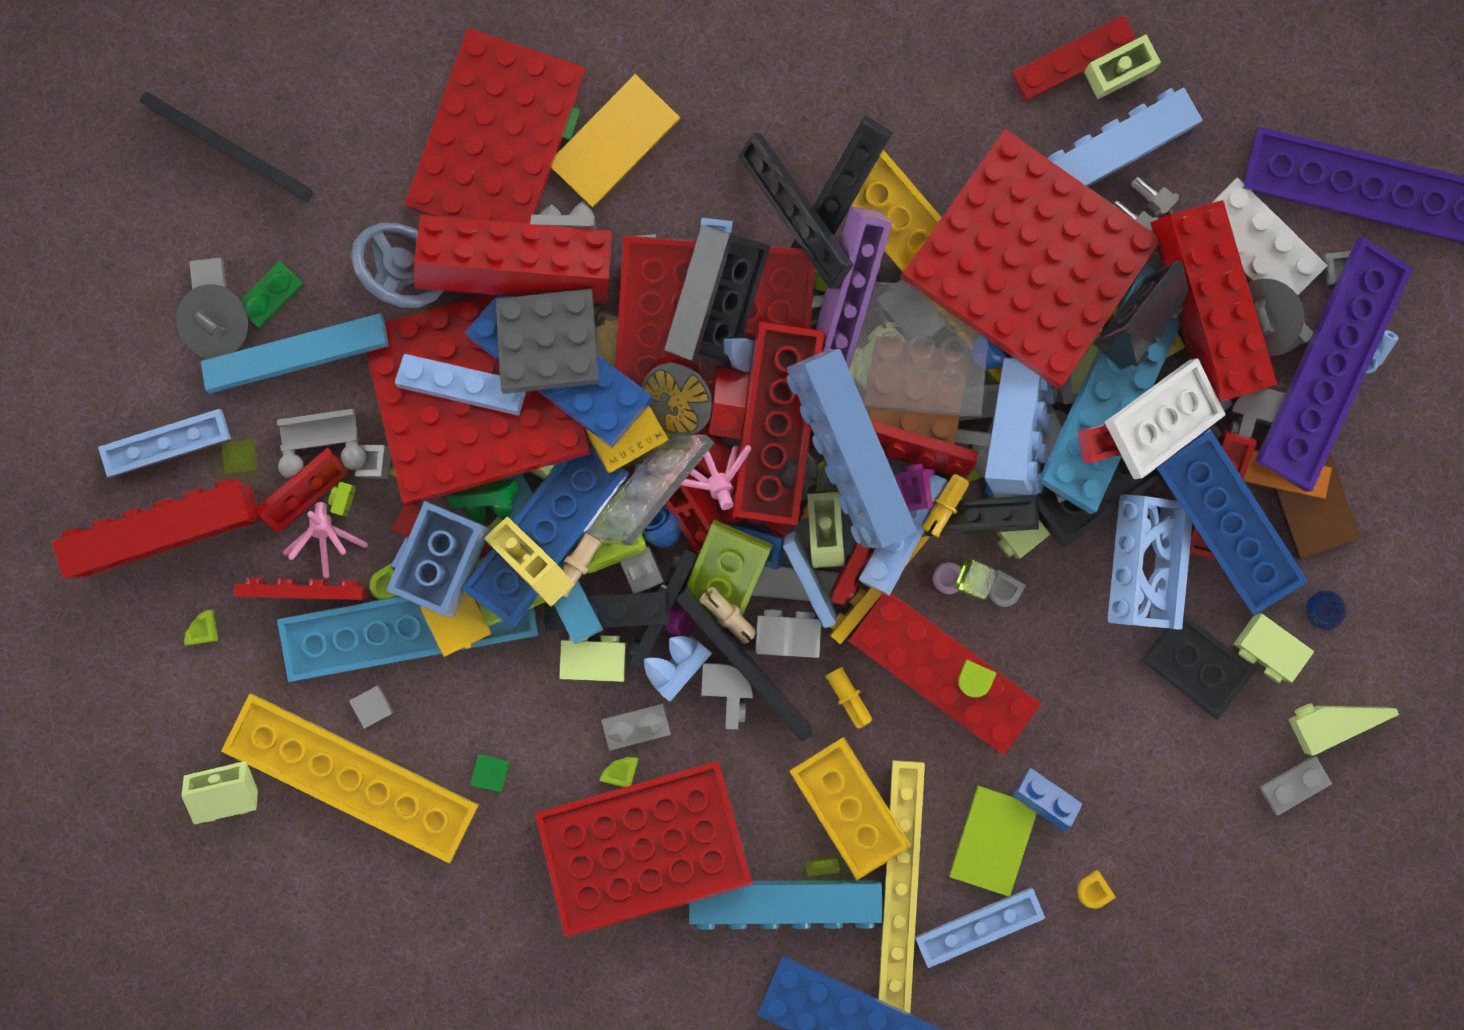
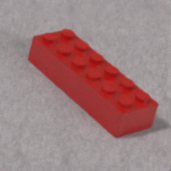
M1224 200L1175 212L1150 222L1152 231L1159 241L1157 248L1163 267L1177 260H1180L1184 265L1189 295L1182 303L1184 309L1178 315L1179 323L1190 360L1199 359L1219 402L1277 385Z
M420 214L414 258V288L515 297L592 289L594 303L607 304L612 231Z
M760 322L756 325L747 388L746 410L738 457L747 445L751 446V451L735 474L732 494L734 505L730 508V517L786 525L798 524L811 425L807 424L801 416L800 406L802 404L797 393L794 394L788 385L787 376L789 374L786 368L821 353L824 331ZM796 459L793 486L791 488L783 487L781 481L777 478V472L783 469L786 460Z
M233 478L215 483V489L203 491L202 488L188 491L183 494L185 499L172 501V498L157 501L153 503L154 509L151 510L137 508L122 513L123 519L120 520L105 518L91 523L92 529L80 530V528H74L60 533L61 539L52 541L62 577L82 579L262 521V518L255 510L258 505L252 486L241 483L240 480L234 481Z
M883 593L847 638V641L1003 756L1041 705L1040 702L892 593L890 596ZM965 660L996 672L993 683L985 695L970 697L961 691L958 677Z

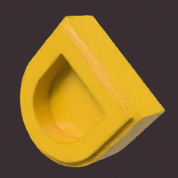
M1098 870L1082 879L1077 887L1078 899L1083 905L1091 909L1101 908L1116 898Z

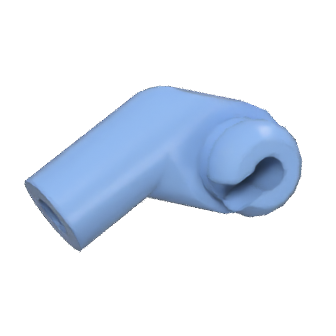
M1385 330L1366 373L1375 372L1377 367L1384 362L1399 339L1394 332Z

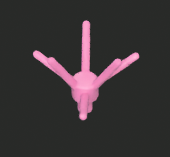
M699 435L697 436V441L712 476L707 479L697 470L687 465L685 470L699 481L670 477L669 482L710 490L712 498L718 499L722 510L730 509L734 505L731 499L733 487L730 481L751 451V446L747 445L738 458L739 448L738 446H733L726 472L718 473L704 438Z
M318 502L314 505V513L309 511L307 514L310 518L309 528L283 550V555H288V558L293 560L311 536L319 538L323 577L327 579L329 578V563L326 537L329 536L341 555H344L346 550L336 535L363 548H367L368 543L333 526L331 516L327 515V504Z

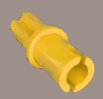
M956 474L952 475L940 497L933 500L935 505L925 522L921 525L922 529L928 532L934 521H937L931 534L939 538L952 513H957L955 508L969 486V482L965 478Z
M843 666L825 677L839 698L838 704L844 706L855 727L859 729L872 721V717L858 695L860 690H855L843 670Z

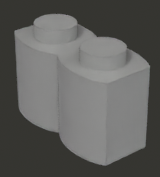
M764 610V616H757L755 654L819 658L820 620L814 619L815 613L796 612L795 618L783 617V611Z

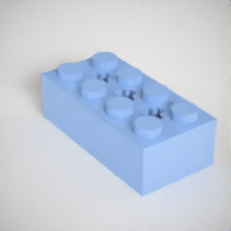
M1004 358L985 473V479L996 498L1031 496L1042 492L1043 485L1037 481L1041 475V465L1046 463L1048 457V446L1044 444L1045 433L1050 434L1052 430V415L1049 414L1050 404H1055L1057 398L1056 387L1013 358Z

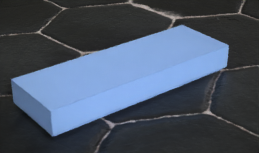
M796 531L785 535L783 548L822 626L828 628L835 625L836 612L815 569L812 568V563Z

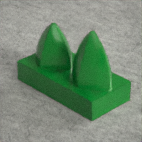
M279 261L241 299L247 317L258 328H261L304 283Z
M516 479L497 480L449 494L447 499L450 508L461 507L470 520L483 525L486 518V506H489L493 513L502 520L510 517L513 506L512 497L519 491Z

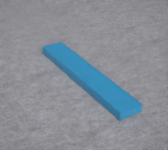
M379 313L201 361L205 391L210 394L387 347L389 343L384 317Z
M523 473L504 478L516 479L519 491L512 497V513L509 517L512 521L533 496V492ZM563 562L560 568L563 569L566 563ZM577 581L568 598L562 596L554 604L574 644L603 630L579 581Z

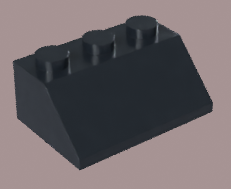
M1177 260L1146 275L1093 343L1120 370L1131 365L1135 367L1140 365L1149 355L1147 351L1149 346L1159 341L1166 333L1167 329L1164 327L1168 321H1172L1183 311L1184 306L1182 303L1189 295L1183 263Z

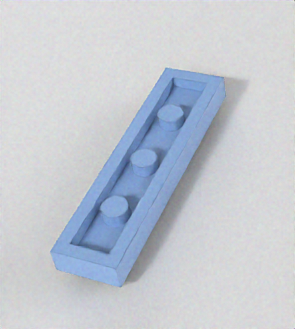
M404 354L395 380L398 388L518 416L526 392L503 394L499 375Z
M217 409L99 446L98 449L106 475L112 478L229 441L231 437L223 411Z
M937 475L929 477L933 507L935 505L933 500L940 497L948 483L946 479ZM932 508L909 512L918 531L917 533L884 549L875 548L859 578L863 584L890 596L924 532L921 525L925 522Z
M1030 887L917 935L915 939L927 967L930 968L1045 919V916L1033 888Z

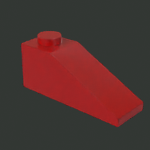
M690 462L670 470L656 490L669 511L678 517L679 527L699 556L713 520L719 522L721 520L716 502L712 498L710 490L669 482L670 477L699 481L685 470V467L689 465L702 474L701 470Z

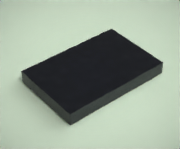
M1185 613L1183 614L1182 629L1166 628L1141 660L1215 719H1219L1256 671L1253 666Z

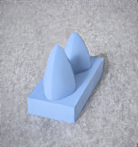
M692 635L690 638L677 636L669 639V649L672 656L670 661L660 658L644 659L645 671L651 684L668 701L675 697L712 654Z

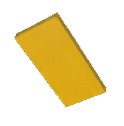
M634 74L556 154L552 170L594 209L680 121V117Z
M844 737L789 771L856 880H859L912 846Z

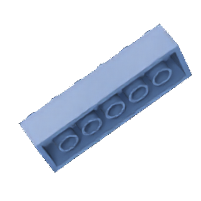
M835 349L821 352L787 367L786 369L789 374L787 376L788 385L794 394L797 393L802 404L800 406L801 416L812 427L815 434L812 437L814 446L819 454H823L828 465L825 467L826 474L830 482L836 484L841 495L838 496V501L843 512L850 516L853 523L851 532L856 542L861 544L862 547L884 549L917 533L918 531L841 350Z

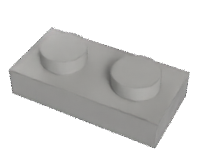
M1312 756L1259 788L1274 814L1278 816L1330 786L1332 782L1318 758Z

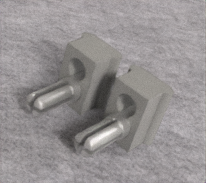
M1137 177L1132 181L1131 186L1149 201L1147 207L1155 213L1154 218L1145 211L1137 216L1119 201L1113 204L1152 231L1150 222L1163 217L1166 213L1168 215L1172 214L1171 207L1177 202L1179 195L1177 193L1172 194L1165 187L1157 192Z

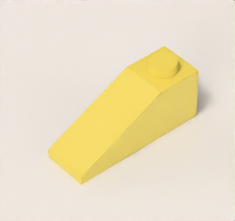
M508 517L500 522L484 538L550 607L574 585L563 570Z

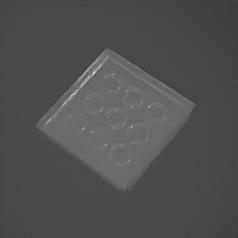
M875 282L858 338L854 383L865 409L982 417L988 339L910 284Z
M707 435L667 436L669 440L653 449L590 526L587 534L598 541L632 545L712 447L714 442Z

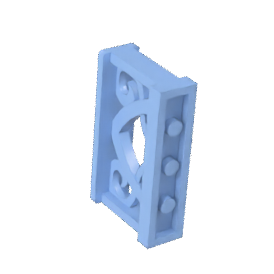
M1120 495L1108 611L1109 623L1182 629L1192 522L1178 501L1140 495ZM1157 507L1160 508V518L1158 515ZM1152 542L1156 553L1155 569L1147 581L1142 570L1143 555ZM1151 606L1150 618H1145Z

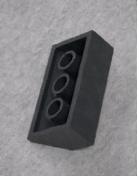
M701 225L664 350L691 361L733 369L729 356L724 352V339L743 338L771 245Z

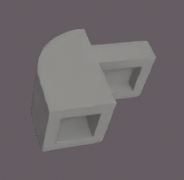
M1265 388L1234 398L1232 400L1233 405L1226 409L1225 413L1236 416L1237 419L1236 421H1231L1228 432L1251 437L1255 422L1271 426L1286 393Z
M703 663L701 696L727 697L725 729L738 730L739 722H745L746 703H740V698H753L750 683L732 665Z

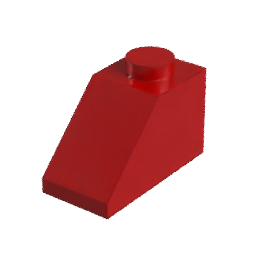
M717 367L712 395L713 408L707 428L709 435L741 439L746 410L749 372Z

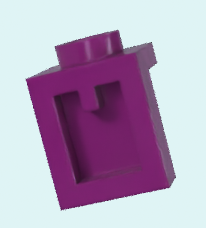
M923 464L903 467L904 473L894 474L909 512L933 508L929 477L935 476L934 469L923 470Z

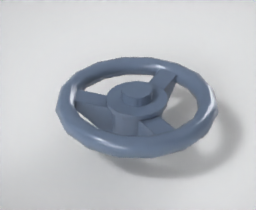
M379 223L364 229L354 240L351 260L355 275L366 290L381 301L400 308H419L436 301L443 293V290L429 289L420 295L400 294L406 286L414 283L415 256L406 249L392 248L384 235H397L416 244L417 229L400 223ZM370 241L377 267L375 279L367 270L363 258L365 247Z

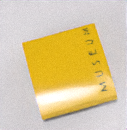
M650 406L644 410L613 448L583 427L608 473L669 440Z

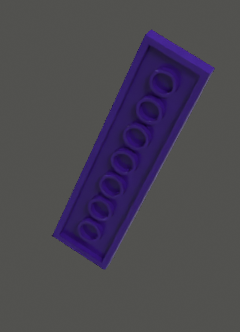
M1256 128L1243 180V189L1464 244V176L1268 128Z
M1364 237L1356 239L1255 460L1256 463L1305 492L1313 491L1413 270L1411 266Z

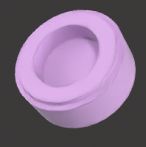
M946 562L936 567L932 575V581L938 591L945 594H953L962 588L965 576L960 566L955 563Z

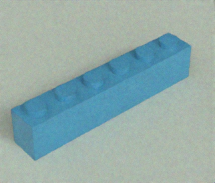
M880 880L752 881L753 885L689 903V924H696V929L701 930L715 929V924H728L729 929H746L747 924H760L761 929H777L779 924H792V928L808 929L811 928V923H824V928L837 929L842 928L843 923H855L856 928H874V923H882V884Z

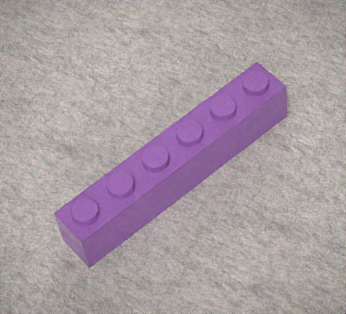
M850 206L840 241V246L854 266L838 289L827 288L816 330L824 331L822 352L840 349L849 370L892 222L882 212L856 206Z

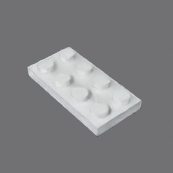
M1237 177L1213 202L1224 200L1246 278L1250 282L1264 278L1275 279L1285 283L1299 295L1328 265L1251 190L1243 189L1244 183Z
M1197 358L1189 360L1105 421V424L1133 479H1139L1146 476L1226 414Z

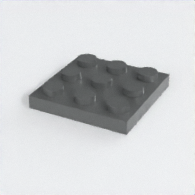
M592 289L496 299L500 383L503 394L599 384Z

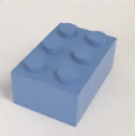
M424 501L386 591L441 615L454 617L464 594L461 588L471 577L486 543L484 538L490 533L491 528Z

